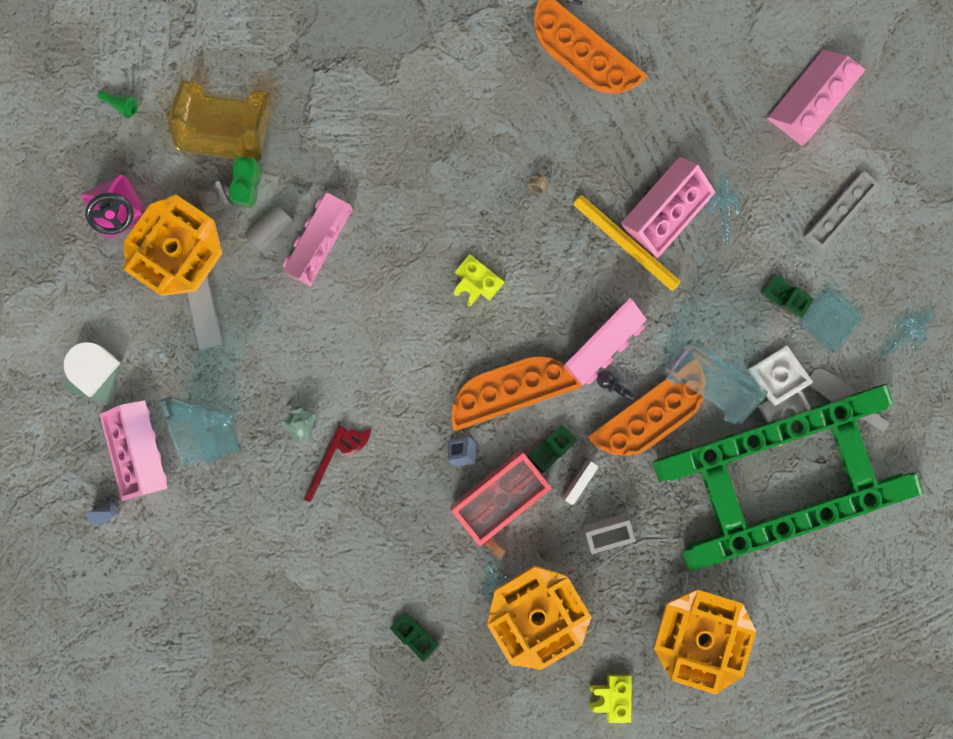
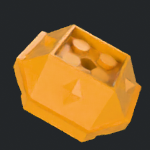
M178 195L168 197L169 199L150 204L124 241V271L161 296L197 291L223 254L215 220ZM178 245L176 251L172 253L174 246Z
M533 565L494 589L487 626L510 665L542 670L582 646L591 615L567 575ZM535 612L543 613V617L540 620L535 621L531 619Z
M694 589L666 602L653 649L671 681L717 695L724 688L744 676L756 630L741 602ZM707 633V642L700 644L698 642L699 636Z

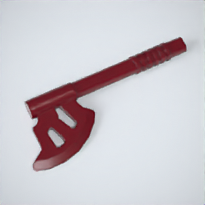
M340 425L337 426L320 466L308 487L309 489H307L304 500L312 501L335 450L338 448L343 457L356 454L367 444L371 433L370 429L360 433L354 429L346 431V428ZM351 436H355L359 438L361 441L357 443L351 438ZM341 439L347 440L352 447L348 449L341 442Z

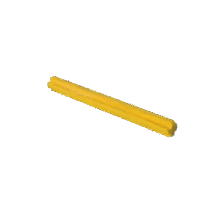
M580 195L574 201L573 205L668 289L673 291L680 284V280L583 195Z

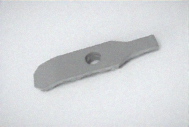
M824 369L814 370L810 376L813 383L809 387L829 401L857 393ZM876 413L856 419L868 422L882 433L890 424Z

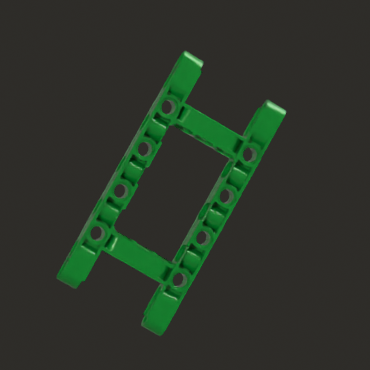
M888 384L878 385L811 407L809 411L805 409L652 461L658 482L666 480L671 482L698 472L701 473L720 530V534L690 543L689 547L682 549L688 571L702 569L923 494L924 491L917 472L899 473L876 481L856 419L886 410L888 406L894 404ZM839 406L841 415L836 418L834 410ZM796 420L799 427L796 432H792L791 424ZM831 429L836 444L834 448L839 452L843 464L841 468L846 473L850 485L847 493L806 504L804 508L792 512L785 511L761 519L762 522L746 527L725 463ZM753 435L756 442L754 446L749 447L747 440L749 436ZM710 449L713 452V457L710 461H705L704 453ZM869 493L870 500L865 504L864 496ZM823 508H826L827 515L821 519L820 512ZM783 522L784 530L778 533L777 525ZM741 537L742 542L740 546L734 547V539Z

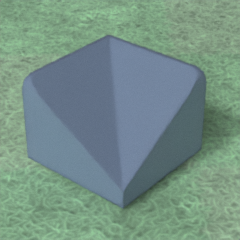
M467 436L449 440L447 459L449 463L455 467L475 463L476 443Z
M112 500L106 501L91 511L84 512L92 527L100 526L119 515V511Z

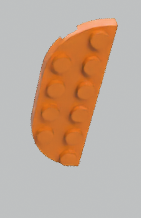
M556 0L538 1L534 16V29L539 44L550 57L586 86L601 93L619 94L636 88L647 78V74Z
M530 357L472 378L461 388L452 407L453 430L457 431L581 388L582 385L563 367V363L549 357Z
M697 357L692 359L587 436V438L599 449L621 456L635 455L652 447L690 419L699 409L704 398L706 383L705 373Z

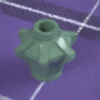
M303 406L290 408V413L281 421V425L290 431L295 441L311 438L312 425L317 418L316 413L303 410Z

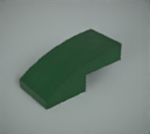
M776 274L770 276L760 292L763 296L799 318H803L814 300L800 288L791 286Z
M561 424L527 458L543 474L578 440Z
M407 612L390 627L391 631L404 645H408L422 662H425L441 646Z

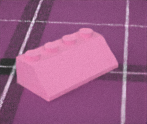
M822 50L767 119L802 146L817 131L865 69L847 55Z
M679 157L621 224L630 237L653 257L658 259L716 192L698 164Z
M629 298L564 364L563 367L581 385L585 383L590 385L598 376L595 372L601 366L605 369L614 360L611 356L616 351L621 353L629 345L627 339L632 334L636 337L645 328L643 323L647 319L634 301Z
M145 400L119 405L100 414L122 501L167 489V477L162 469L161 454L157 450L156 435L150 423V411L146 406Z

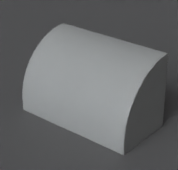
M276 204L245 234V237L262 252L293 220Z
M625 513L582 525L591 554L636 542L630 520Z

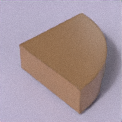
M491 538L484 543L498 558H501L505 553V549Z

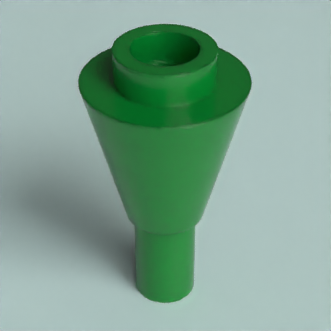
M99 91L98 99L109 103L110 106L125 118H130L137 113L138 104L135 97L111 95L104 91Z

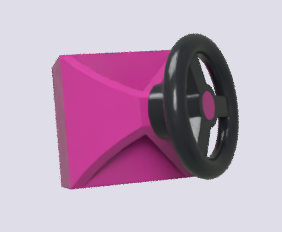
M122 174L81 194L87 206L85 217L88 224L95 231L109 239L133 228L145 212L131 181Z

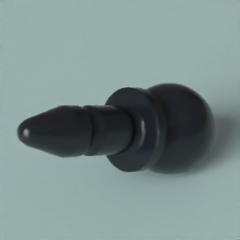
M602 371L598 374L597 384L601 388L608 389L610 393L615 391L630 400L635 399L630 390L618 384L619 379L614 378L611 372Z

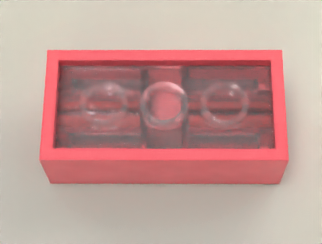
M518 450L451 504L450 509L477 544L481 546L552 488L521 450Z

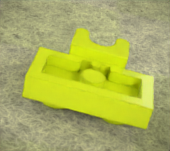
M469 254L455 271V274L462 278V281L456 286L453 293L455 296H458L464 291L468 292L470 297L467 305L472 306L480 294L490 301L503 286L504 281Z
M607 674V686L591 685L589 687V690L595 695H600L597 702L589 704L591 711L606 713V721L608 723L631 722L632 676L630 674Z

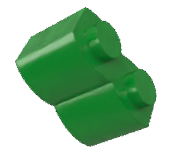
M238 156L233 166L234 179L230 184L229 197L236 206L252 208L257 200L256 186L261 178V168L254 158Z

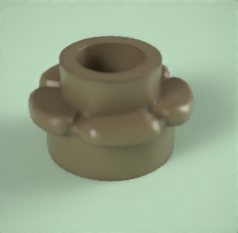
M536 174L530 176L528 187L537 194H544L550 185L547 183L548 179L544 175Z

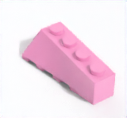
M327 192L324 197L321 196L315 206L317 210L314 216H310L305 223L306 230L303 236L300 235L294 243L295 250L292 256L288 255L283 263L284 273L311 287L353 210L350 204Z

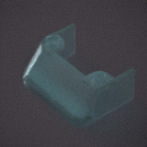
M692 339L680 343L659 372L662 376L667 375L666 379L677 386L679 383L685 384L719 407L722 413L725 414L723 418L732 425L742 424L768 394V391Z
M169 396L160 400L162 412L183 467L204 459L206 464H210L241 451L231 426L234 422L229 412L191 398Z

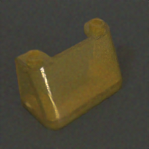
M181 80L167 119L174 146L188 153L232 159L242 156L254 158L256 161L260 160L264 150L271 104L270 92L252 91L249 94L248 101L206 96L204 88L198 82Z

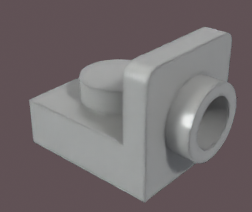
M220 180L215 181V186L197 193L207 215L232 205L229 197V186L227 184L224 185Z

